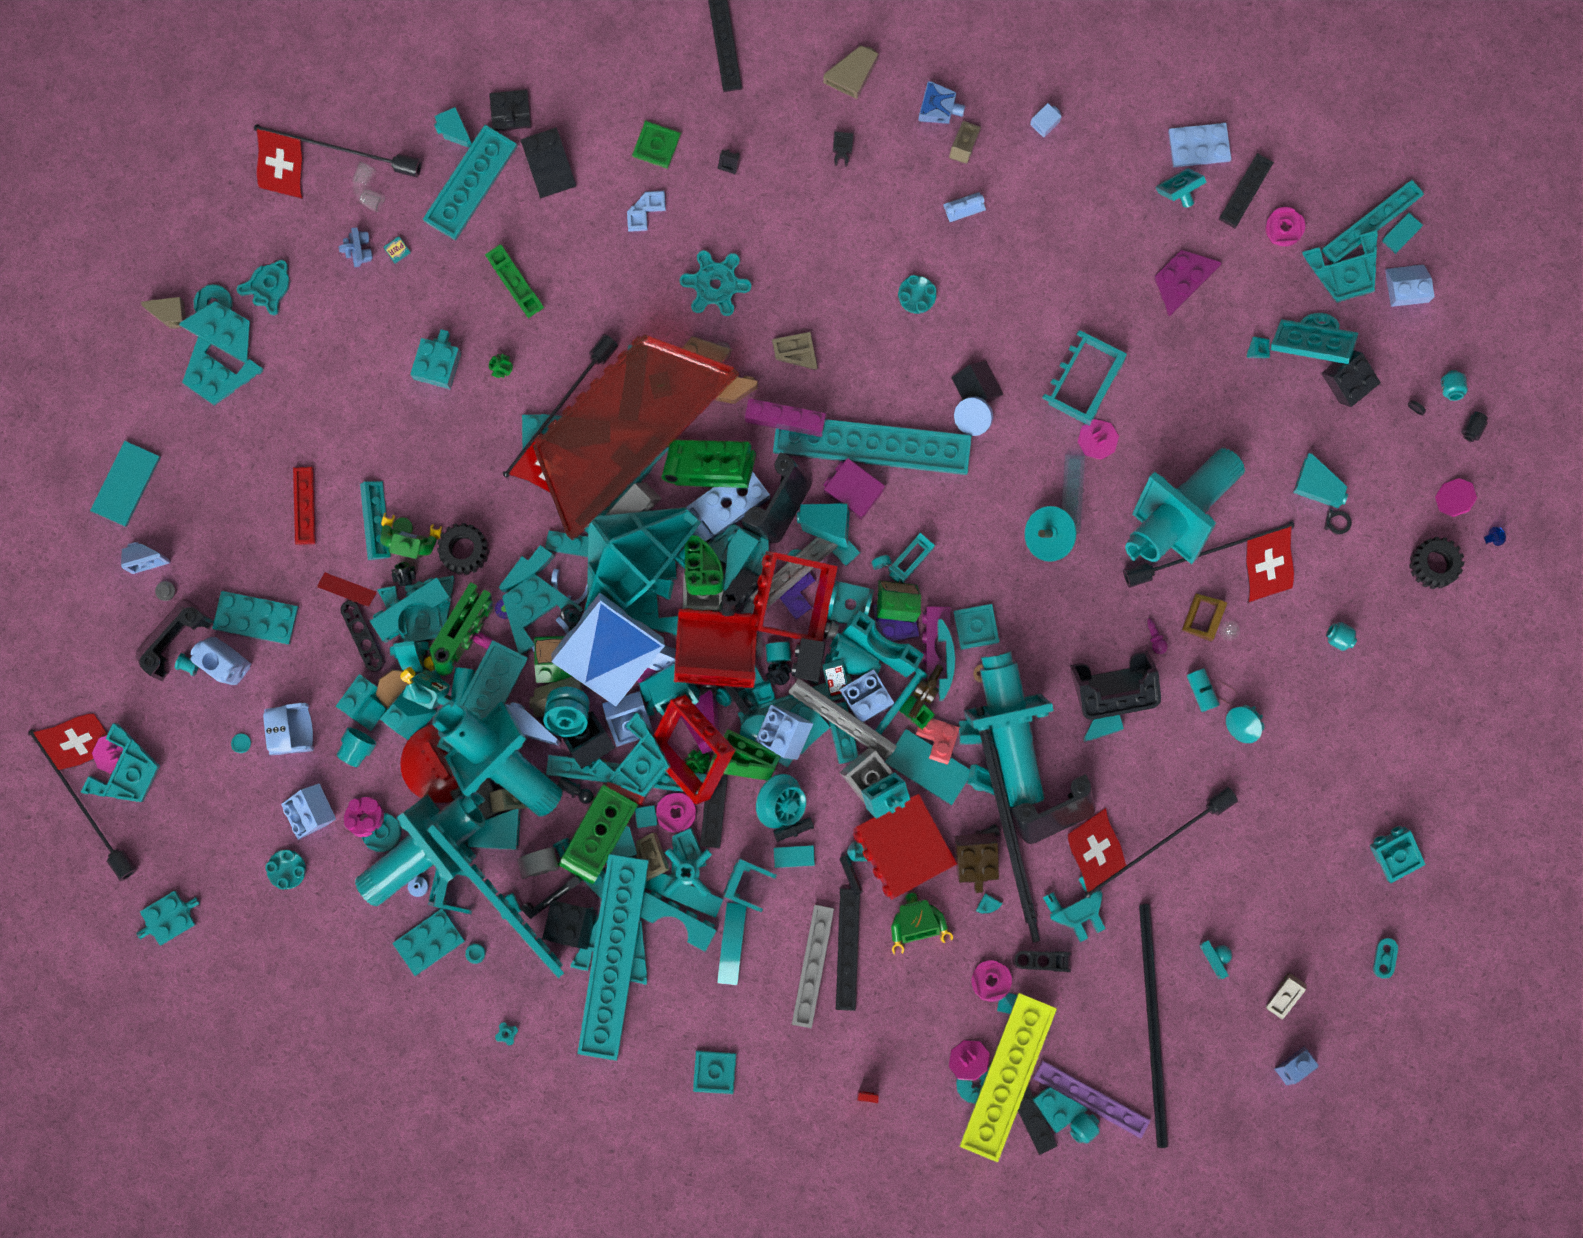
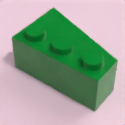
M727 729L724 738L732 745L735 752L723 774L766 781L770 779L781 756L767 747ZM716 753L714 754L711 760L708 771L710 770L711 766L713 765L717 757Z

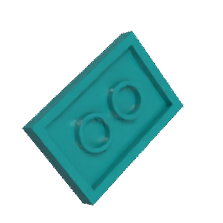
M440 909L392 944L413 975L417 976L460 946L465 940L444 909Z

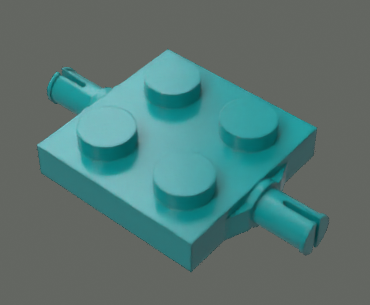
M173 891L140 911L145 920L146 927L136 932L137 936L140 935L138 938L141 940L151 933L158 944L162 946L195 926L196 924L191 917L190 909L200 904L197 901V897L184 902L177 891Z

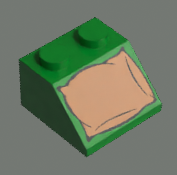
M879 580L877 618L916 622L921 614V593L916 584Z
M565 636L535 637L534 666L536 683H551L573 677L552 663L551 653Z

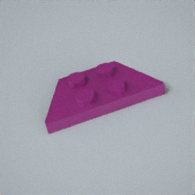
M1181 250L1154 277L1162 301L1165 304L1167 315L1170 317L1222 263Z

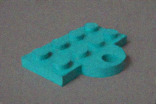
M1325 313L1307 315L1301 322L1281 319L1271 344V350L1349 364L1358 340V333L1340 330L1337 319Z

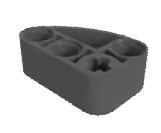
M554 848L539 850L517 859L521 879L559 870Z

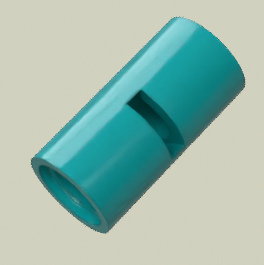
M455 667L451 697L455 699L454 702L459 705L475 670Z
M1205 668L1186 675L1201 712L1220 705Z

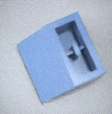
M874 669L840 689L854 717L863 723L894 704Z
M771 705L755 741L783 758L798 760L813 723L800 715Z
M320 783L301 789L281 804L284 814L291 824L292 831L298 840L336 820Z

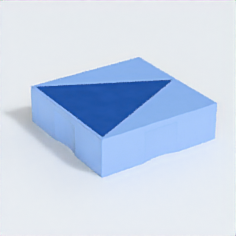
M599 593L582 614L578 624L567 633L551 653L552 663L617 706L665 644L662 636L642 622L630 617L621 607Z

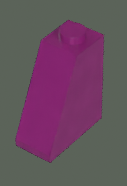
M710 690L701 695L699 702L694 705L719 731L718 702ZM680 716L702 753L705 754L712 751L689 723Z

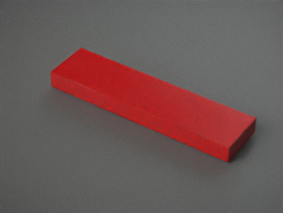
M312 466L293 467L295 545L315 544L314 469Z

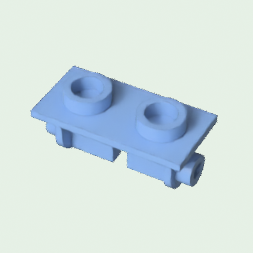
M980 192L943 204L949 222L986 210L983 203L985 202L984 197L980 195Z

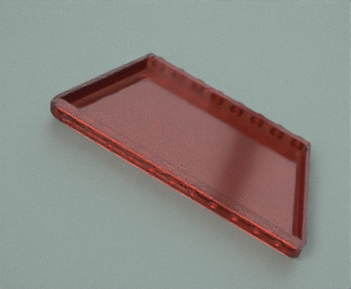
M645 334L642 337L637 336L631 342L632 347L628 351L623 350L617 356L619 360L614 365L612 363L609 364L603 371L605 374L600 379L598 377L595 378L589 385L591 388L586 393L584 391L581 392L575 399L577 402L572 407L570 405L567 406L561 413L563 416L558 421L554 419L548 425L549 430L544 435L541 433L534 439L535 444L533 448L565 533L572 541L577 539L589 527L594 518L600 516L739 376V372L734 367Z

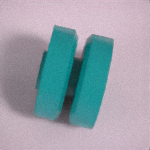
M565 686L552 690L547 695L543 719L545 727L551 733L562 737H574L581 734L586 729L590 706L588 696L583 691L574 687Z

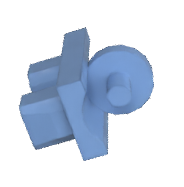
M351 228L352 232L349 233V239H343L344 244L339 246V252L345 253L346 258L353 257L354 267H360L362 263L372 260L371 250H361L360 246L369 243L368 232L358 231V228Z

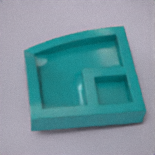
M798 701L787 710L813 723L800 754L804 753L813 742L830 728L829 724L819 713L801 701Z

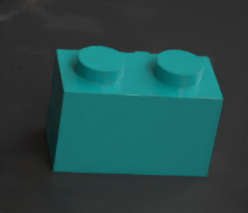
M895 772L861 791L866 809L876 819L889 811L894 813L895 808L898 806L901 808L905 807L904 803L910 800L905 781Z

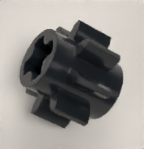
M407 562L398 563L394 566L395 569H392L393 583L398 582L399 586H409L413 583V579H416L415 567H410Z
M775 661L768 666L769 673L766 676L773 685L776 683L784 685L789 681V673L792 670L784 661L781 663L780 661Z

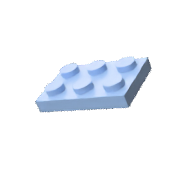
M1226 123L1172 128L1168 130L1173 167L1231 161Z

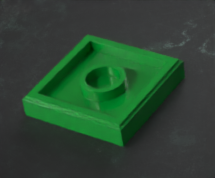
M645 121L632 157L668 169L681 133Z

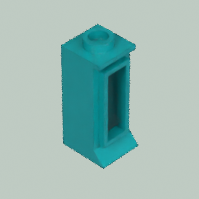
M919 533L914 541L889 567V576L897 583L899 581L904 583L934 550L935 545ZM919 544L925 550L903 572L898 565Z

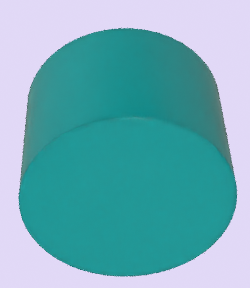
M775 642L765 645L767 663L791 661L790 642Z

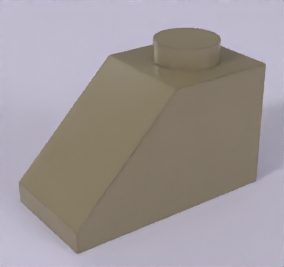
M180 297L141 302V305L166 326H169V328H180L179 324L186 319L185 304Z

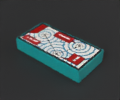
M842 660L823 664L829 696L841 695L840 689L847 685Z

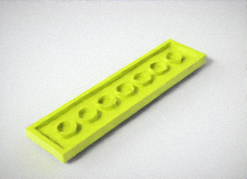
M1018 993L959 1147L995 1162L999 1161L1057 1008Z

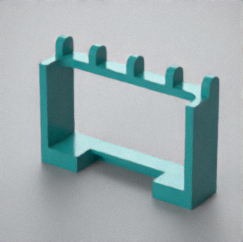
M1078 330L1077 335L1082 338L1078 348L1070 345L1068 350L1074 353L1069 364L1060 363L1059 366L1065 369L1060 381L1052 379L1050 383L1056 386L1051 396L1044 394L1042 398L1049 402L1048 405L1090 426L1115 376L1118 375L1127 354ZM1085 343L1116 358L1086 414L1055 399Z

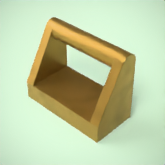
M1195 594L1182 631L1211 642L1215 638L1227 602ZM1201 601L1216 606L1206 632L1191 628Z

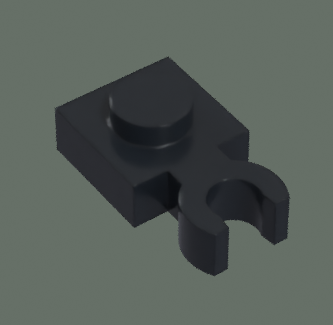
M834 131L833 152L838 153L834 157L835 166H837L839 159H844L845 167L848 166L849 158L846 154H852L853 133Z

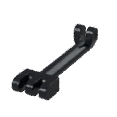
M575 876L535 907L531 902L522 905V911L529 919H532L547 908L551 900H558L584 880Z

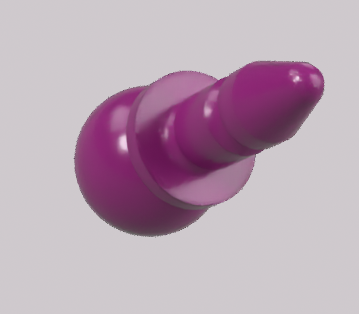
M1148 618V629L1153 637L1150 639V642L1153 643L1152 649L1156 654H1164L1168 649V644L1163 640V635H1159L1155 623Z

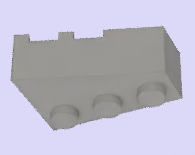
M646 482L635 483L606 515L651 511L662 498Z

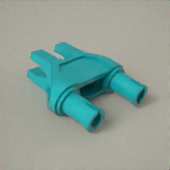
M1081 877L1078 879V881H1080L1084 891L1086 892L1087 890L1085 887L1083 877ZM1099 889L1090 895L1091 898H1084L1066 909L1061 907L1054 892L1049 894V896L1043 897L1051 912L1050 919L1073 928L1080 942L1088 939L1081 925L1084 921L1090 919L1097 933L1106 929L1098 915L1103 895L1102 890Z

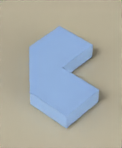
M665 191L645 192L636 204L627 211L628 232L648 231L647 212L666 211Z

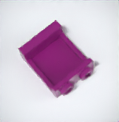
M847 459L845 462L841 461L836 467L835 471L837 473L834 477L830 476L823 485L825 487L824 493L831 495L841 504H848L849 510L862 520L884 492L885 486L851 460Z

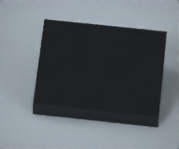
M986 361L969 364L951 377L962 400L976 396L988 403L1004 395Z

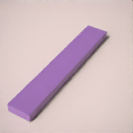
M1043 1060L1033 1079L1051 1087L1139 1138H1142L1151 1121Z

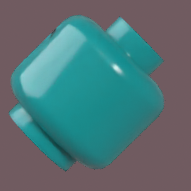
M1457 370L1448 371L1441 378L1443 396L1451 401L1462 399L1468 392L1466 376Z
M1344 622L1333 623L1326 633L1328 643L1341 651L1353 648L1357 642L1356 630Z
M1082 1113L1070 1123L1071 1130L1069 1132L1078 1143L1088 1144L1100 1133L1098 1126L1100 1122L1093 1114L1089 1116L1086 1113Z

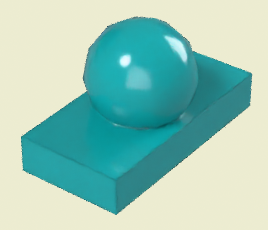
M976 764L971 765L968 784L976 791H985L994 795L989 770Z
M1209 940L1200 943L1199 946L1218 979L1228 977L1229 975L1223 965L1231 961V949L1225 945H1219L1213 949Z

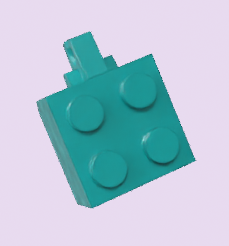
M441 329L438 339L434 338L433 341L421 338L410 373L414 380L451 390L461 351L458 347L451 346V342H448L449 331Z

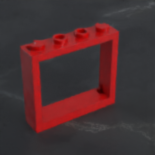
M766 551L762 559V573L758 578V592L754 597L755 607L750 617V629L800 640L804 638L822 642L838 566ZM776 559L821 569L808 635L763 626Z
M684 695L670 701L654 734V738L671 765L666 772L696 805L711 798L735 749L691 700ZM680 716L689 723L717 754L703 783L668 745V741Z

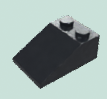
M557 127L520 139L540 199L577 187Z

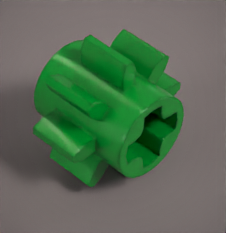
M504 354L493 356L489 361V369L493 371L491 375L497 378L509 376L513 369V364L509 361L510 357Z
M693 749L685 758L687 761L686 765L694 773L700 772L703 774L710 765L709 755L707 753L703 754L701 750L696 752Z

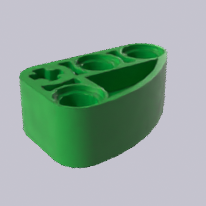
M691 535L685 543L686 590L691 595L719 594L724 588L721 563L714 550L697 535ZM712 581H718V583H716V584H712V583H710V582H712Z

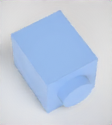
M1047 103L1032 118L1030 125L1040 135L1045 137L1060 123L1062 116L1055 106Z

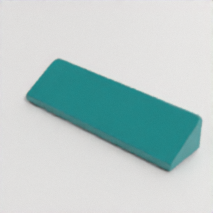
M364 481L360 484L367 558L368 560L391 558L387 547L382 545L380 541L381 521L384 513H386L383 481Z

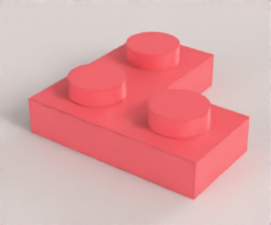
M932 718L923 730L918 727L916 735L934 741L929 759L948 765L960 727Z

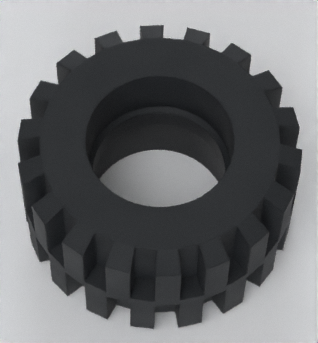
M456 523L453 524L452 528L447 527L446 533H441L440 536L442 538L437 543L439 545L437 552L439 553L440 560L450 571L456 572L459 575L461 573L470 575L469 572H477L476 569L482 568L484 561L487 562L489 545L485 536L478 528L471 524L461 523V525H458ZM460 539H470L474 543L473 553L468 558L457 559L453 556V546Z
M1434 537L1433 539H1427L1412 552L1414 554L1410 556L1412 563L1409 564V568H1413L1411 574L1412 576L1416 575L1417 579L1415 581L1417 583L1422 582V586L1425 588L1430 586V589H1440L1459 578V575L1463 572L1461 567L1464 566L1465 561H1461L1464 555L1463 553L1459 554L1461 548L1459 546L1455 547L1454 541L1448 542V538L1443 537L1440 539L1439 537ZM1430 553H1438L1444 557L1446 561L1444 573H1436L1430 569L1427 562Z

